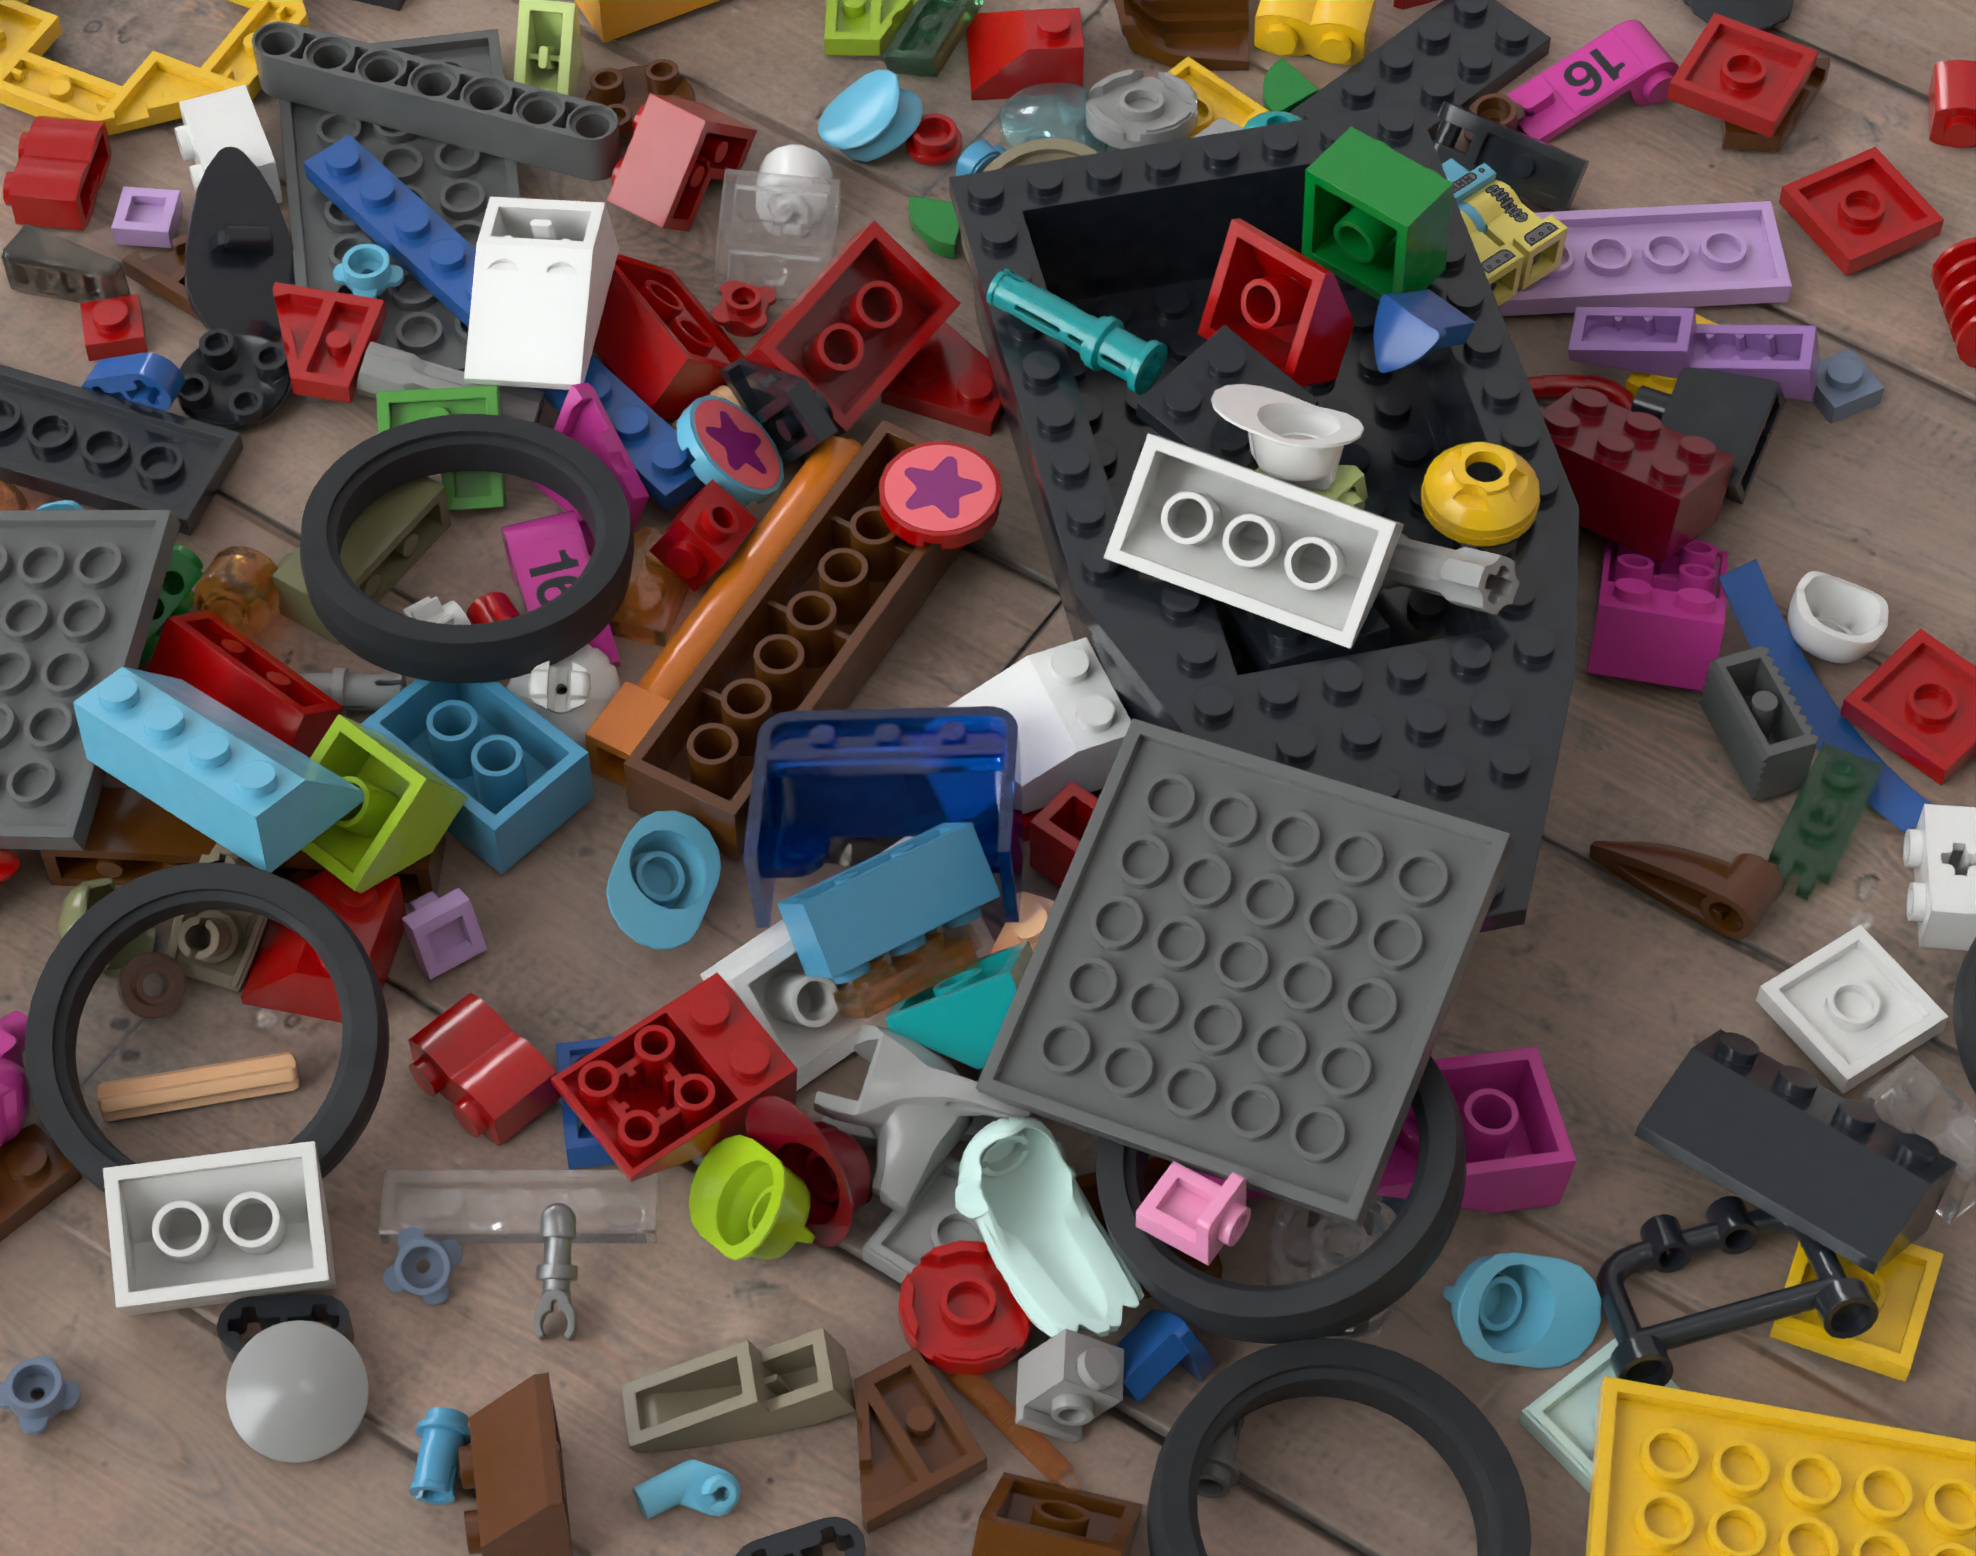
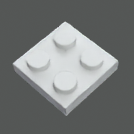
M1861 925L1761 985L1756 998L1760 1006L1842 1094L1944 1031L1949 1017Z

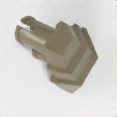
M216 843L209 855L202 854L199 863H229L256 868L219 843ZM206 910L174 917L167 955L179 964L185 976L240 992L258 951L269 918L236 910Z

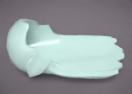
M1010 1117L1009 1119L1001 1118L993 1121L972 1138L963 1152L959 1166L958 1186L955 1191V1208L964 1216L975 1219L996 1267L1007 1282L1018 1304L1038 1329L1050 1337L1057 1335L1064 1329L1078 1332V1328L1099 1337H1105L1109 1335V1332L1118 1331L1122 1322L1123 1305L1136 1309L1144 1294L1139 1281L1129 1271L1118 1254L1112 1239L1095 1216L1092 1207L1075 1179L1078 1174L1066 1160L1061 1142H1057L1051 1130L1047 1129L1042 1121H1038L1037 1118Z

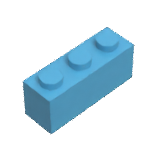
M942 823L782 900L777 905L806 977L832 979L834 984H843L870 972L872 968L869 961L888 951L890 956L894 957L920 948L927 943L925 933L943 924L946 929H953L978 919L983 914L980 906L1000 897L1001 894L973 823Z

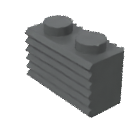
M1762 646L1720 657L1708 664L1710 669L1706 672L1708 675L1705 679L1706 685L1703 687L1705 692L1701 694L1703 700L1699 702L1749 795L1755 801L1804 788L1819 736L1812 734L1813 726L1806 724L1808 717L1801 714L1802 707L1795 705L1797 697L1790 695L1791 687L1784 685L1786 678L1779 676L1780 668L1773 666L1775 659L1768 656L1769 649Z

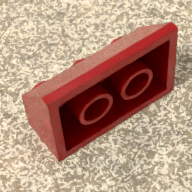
M621 254L617 255L594 348L602 357L600 362L660 417L676 421L693 401L710 395V392L719 386H728L719 371L745 356L722 328L713 322L712 316L673 270Z

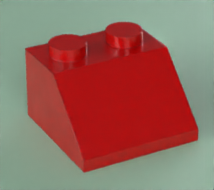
M1240 218L1231 220L1197 334L1208 340L1221 327L1226 325L1301 387L1336 380L1354 321L1334 273Z
M327 869L296 883L325 902L349 925L367 952L383 990L405 930L401 918L407 914L399 877L390 876L363 893L354 891ZM270 920L242 992V1003L342 1023L341 1008L334 983L319 955L296 932L281 923Z

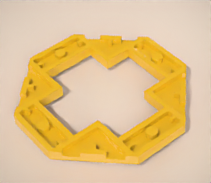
M0 0V103L35 117L49 116L104 121L109 136L180 119L182 114L179 102L246 85L250 98L253 100L262 89L252 45L254 33L261 26L277 21L289 22L310 28L307 12L302 0H227L247 7L249 10L201 68L152 51L127 82L120 86L42 57L63 33L59 16L27 5L29 0Z

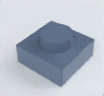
M1852 348L1819 361L1813 403L1830 423L1881 403L1884 387Z

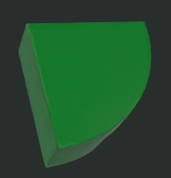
M1282 58L1268 70L1264 78L1262 90L1264 108L1269 111L1289 113L1317 93L1319 89Z
M910 196L909 223L912 231H915L928 243V248L933 253L955 259L961 231L952 202Z

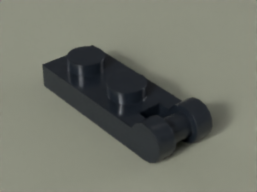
M1443 101L1437 116L1442 121L1435 138H1431L1442 164L1452 158L1467 170L1472 171L1485 163L1496 172L1495 180L1509 185L1517 196L1555 212L1569 211L1590 161L1476 114L1462 106ZM1462 128L1475 133L1467 153L1455 148Z

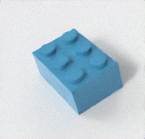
M416 679L361 723L384 735L468 797L447 831L501 875L594 798L589 753L498 681L442 683Z

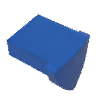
M1429 289L1400 294H1384L1381 296L1378 305L1373 335L1378 370L1386 373L1407 368L1422 361L1432 354L1435 349L1465 344L1476 322Z
M1151 1309L1116 1345V1347L1124 1349L1123 1395L1137 1402H1140L1178 1363L1200 1382L1215 1369V1364L1210 1354L1182 1318L1164 1310Z

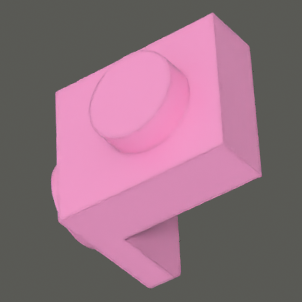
M1173 1161L1137 1209L1136 1227L1209 1266L1224 1244L1232 1247L1238 1242L1248 1225L1251 1209L1246 1207L1247 1179L1232 1172L1221 1186Z

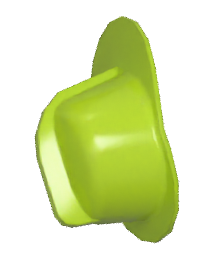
M740 1134L724 1138L709 1150L695 1173L690 1188L688 1206L691 1222L695 1229L725 1257L735 1261L747 1257L765 1261L775 1260L783 1257L796 1242L812 1244L816 1237L805 1226L811 1205L810 1192L804 1181L786 1168L777 1156L756 1140Z

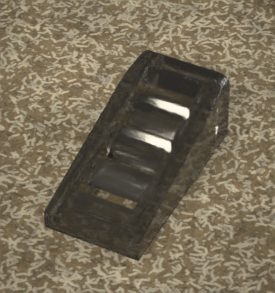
M25 224L7 244L1 254L10 288L24 294L76 303L131 295L122 262L33 225Z

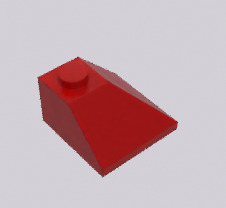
M1080 8L965 14L971 101L1083 96L1084 42Z

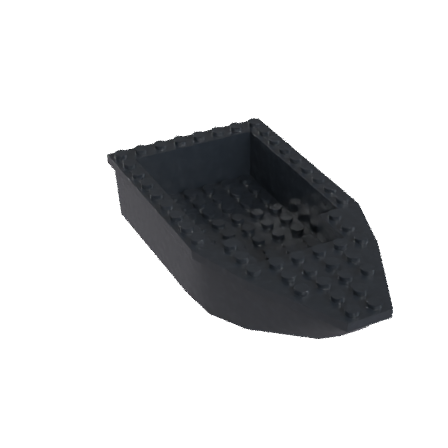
M1417 102L949 177L950 198L972 268L976 320L1073 640L1076 641L1087 637L1131 721L1134 718L1510 833L1515 844L1479 933L1524 924L1576 671L1579 506L1454 194L1452 193L1446 270L1427 289L1476 322L1466 343L1435 349L1432 354L1422 361L1407 368L1386 373L1380 372L1376 363L1373 338L1375 317L1380 301L1335 276L1353 318L1354 326L1337 379L1303 386L1302 388L1314 395L1319 401V407L1347 413L1360 420L1363 425L1364 431L1361 437L1350 444L1344 445L1338 464L1357 466L1364 474L1368 498L1364 501L1365 507L1363 510L1404 524L1401 533L1411 540L1454 550L1468 547L1506 556L1515 561V575L1520 583L1513 603L1504 606L1497 615L1461 607L1449 602L1443 596L1402 586H1396L1391 589L1381 587L1373 607L1390 626V648L1260 671L1218 617L1215 599L1105 559L1104 555L1147 435L1149 433L1160 436L1136 416L1137 402L1149 391L1138 395L1128 389L1126 380L1104 368L1099 371L1092 370L1084 365L1079 352L1022 322L1019 318L1008 312L993 307L987 303L986 299L993 278L998 272H1004V269L1008 268L1030 283L1049 291L1091 316L1093 315L1097 318L1113 316L1123 322L1124 330L1146 342L1157 340L1167 346V361L1159 379L1152 387L1154 388L1207 341V339L1197 333L1231 220L1240 218L1302 254L1305 171L1351 126L1375 140L1386 143L1391 149L1425 168L1435 170L1443 178L1447 179ZM1470 442H1488L1506 447L1524 458L1534 469L1539 481L1540 504L1536 519L1531 527L1519 538L1495 546H1472L1459 543L1435 529L1426 518L1421 506V488L1428 467L1438 455L1456 445ZM1487 462L1473 463L1466 468V472L1470 477L1481 482H1493L1503 475L1498 467Z

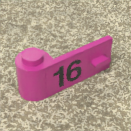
M1627 20L1606 31L1506 96L1521 105L1525 111V118L1518 123V129L1528 136L1547 143L1626 92L1636 104L1641 106L1660 104L1666 101L1669 82L1679 69V66L1640 21Z
M574 510L504 526L501 529L510 571L515 585L520 586L526 611L535 610L562 594L581 575L590 560L589 556L592 555L595 541L586 521H578ZM608 624L588 644L593 648L600 649L607 655L610 664L620 667V658L610 624Z

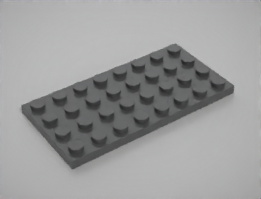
M498 29L370 43L504 78ZM279 99L296 286L353 295V292L346 285L335 283L333 270L338 264H342L345 253L354 246L360 244L378 245L306 178L303 162L348 135H351L475 249L489 198H521L516 161ZM389 255L390 264L402 268L404 279L398 286L387 287L376 298L384 300L387 313L376 343L415 354L421 360L465 372L469 328ZM357 389L354 398L366 397V396L361 395V394H358V389ZM306 396L308 404L333 401Z

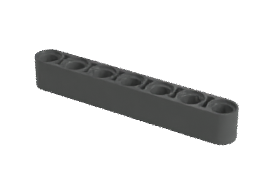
M277 21L265 24L254 33L252 38L261 88L266 94L275 98L585 180L600 181L612 177L616 164L622 158L617 114L610 107L600 103L289 22Z

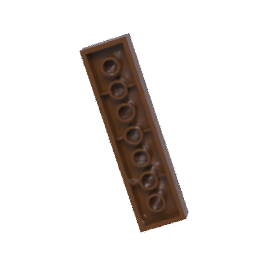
M881 421L625 761L624 772L630 810L645 817L656 811L673 810L692 816L709 830L720 852L739 860L964 547L941 549V543L931 544L925 542V548L909 544L891 532L880 514L879 480L886 465L901 451L923 442L934 441L888 421Z

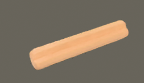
M282 1052L102 1082L98 1085V1105L104 1120L115 1121L294 1091L299 1087V1071L294 1054Z

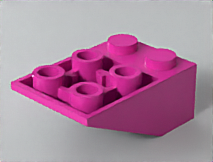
M1606 537L1589 647L1587 673L1704 691L1705 679L1708 677L1706 672L1710 669L1708 664L1714 659L1719 658L1725 628L1726 594L1719 577L1727 573L1728 551L1718 550L1716 546L1705 541L1692 540L1662 563Z

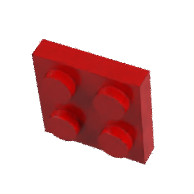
M1714 13L1669 82L1666 99L1772 138L1815 69L1819 51Z
M1876 147L1782 186L1779 204L1845 276H1849L1940 236L1944 219Z
M1920 628L1844 699L1840 715L1942 786L1976 753V666Z

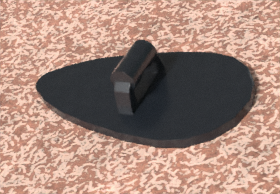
M224 147L218 151L207 166L195 192L185 249V291L191 310L207 329L221 328L230 331L232 335L250 334L272 340L281 334L272 288L275 282L295 285L292 252L294 248L275 196L260 170L240 149Z

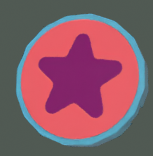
M707 395L693 401L682 412L676 423L678 444L682 452L689 447L691 454L696 459L690 466L705 485L713 479L738 503L745 506L751 501H756L757 505L764 503L779 489L784 479L782 459L768 433L746 410L725 398Z

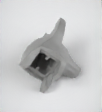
M866 1024L863 1025L854 1046V1050L871 1063L859 1100L856 1101L817 1091L814 1101V1111L824 1115L823 1122L851 1134L862 1148H877L872 1192L880 1197L881 1204L899 1212H907L918 1192L933 1170L945 1160L959 1141L970 1142L980 1130L998 1119H1009L1010 1117L1027 1118L1032 1117L1033 1114L979 1092L975 1088L978 1082L960 1076L945 1055L892 1032L889 1028Z

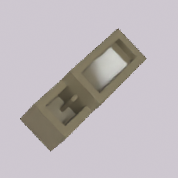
M823 1327L758 1350L747 1339L621 1385L629 1448L635 1453L682 1450L766 1437L814 1425L856 1411L846 1349Z

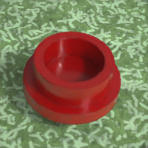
M938 113L925 114L921 117L916 131L906 140V150L909 156L920 164L928 166L945 165L955 160L961 153L962 134L954 121L948 116Z

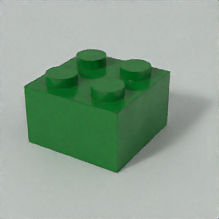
M1351 126L1305 171L1302 255L1379 301L1381 296L1387 293L1400 294L1426 290L1446 270L1453 183L1443 178L1435 170L1425 168L1391 149L1386 143L1375 140Z

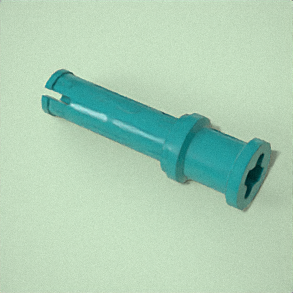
M1005 268L1004 272H998L989 286L986 298L988 304L1019 318L1022 322L1070 346L1080 353V358L1084 365L1092 370L1099 371L1104 368L1126 380L1128 389L1138 395L1145 394L1159 379L1167 361L1168 349L1165 344L1157 340L1146 342L1124 330L1123 322L1113 316H1102L1100 318L1091 316L1049 291L1030 283L1008 268Z

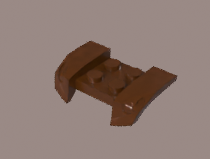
M1114 0L1122 34L1126 37L1132 52L1171 68L1189 56L1209 71L1249 70V0Z

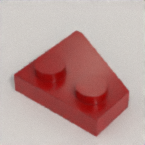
M275 282L272 289L294 394L351 404L357 391L359 371L365 352L370 342H377L387 317L384 300Z
M946 322L940 326L881 393V403L989 437L992 436L1004 413L988 358Z

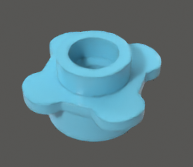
M360 244L349 249L342 259V264H338L333 270L335 283L346 285L353 292V295L375 299L387 287L398 286L404 279L402 268L397 265H391L387 251L375 244Z

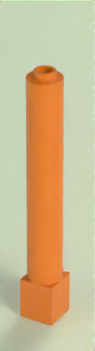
M831 436L818 445L635 685L628 681L623 683L585 733L592 773L626 788L625 761L862 448L860 443L848 437Z

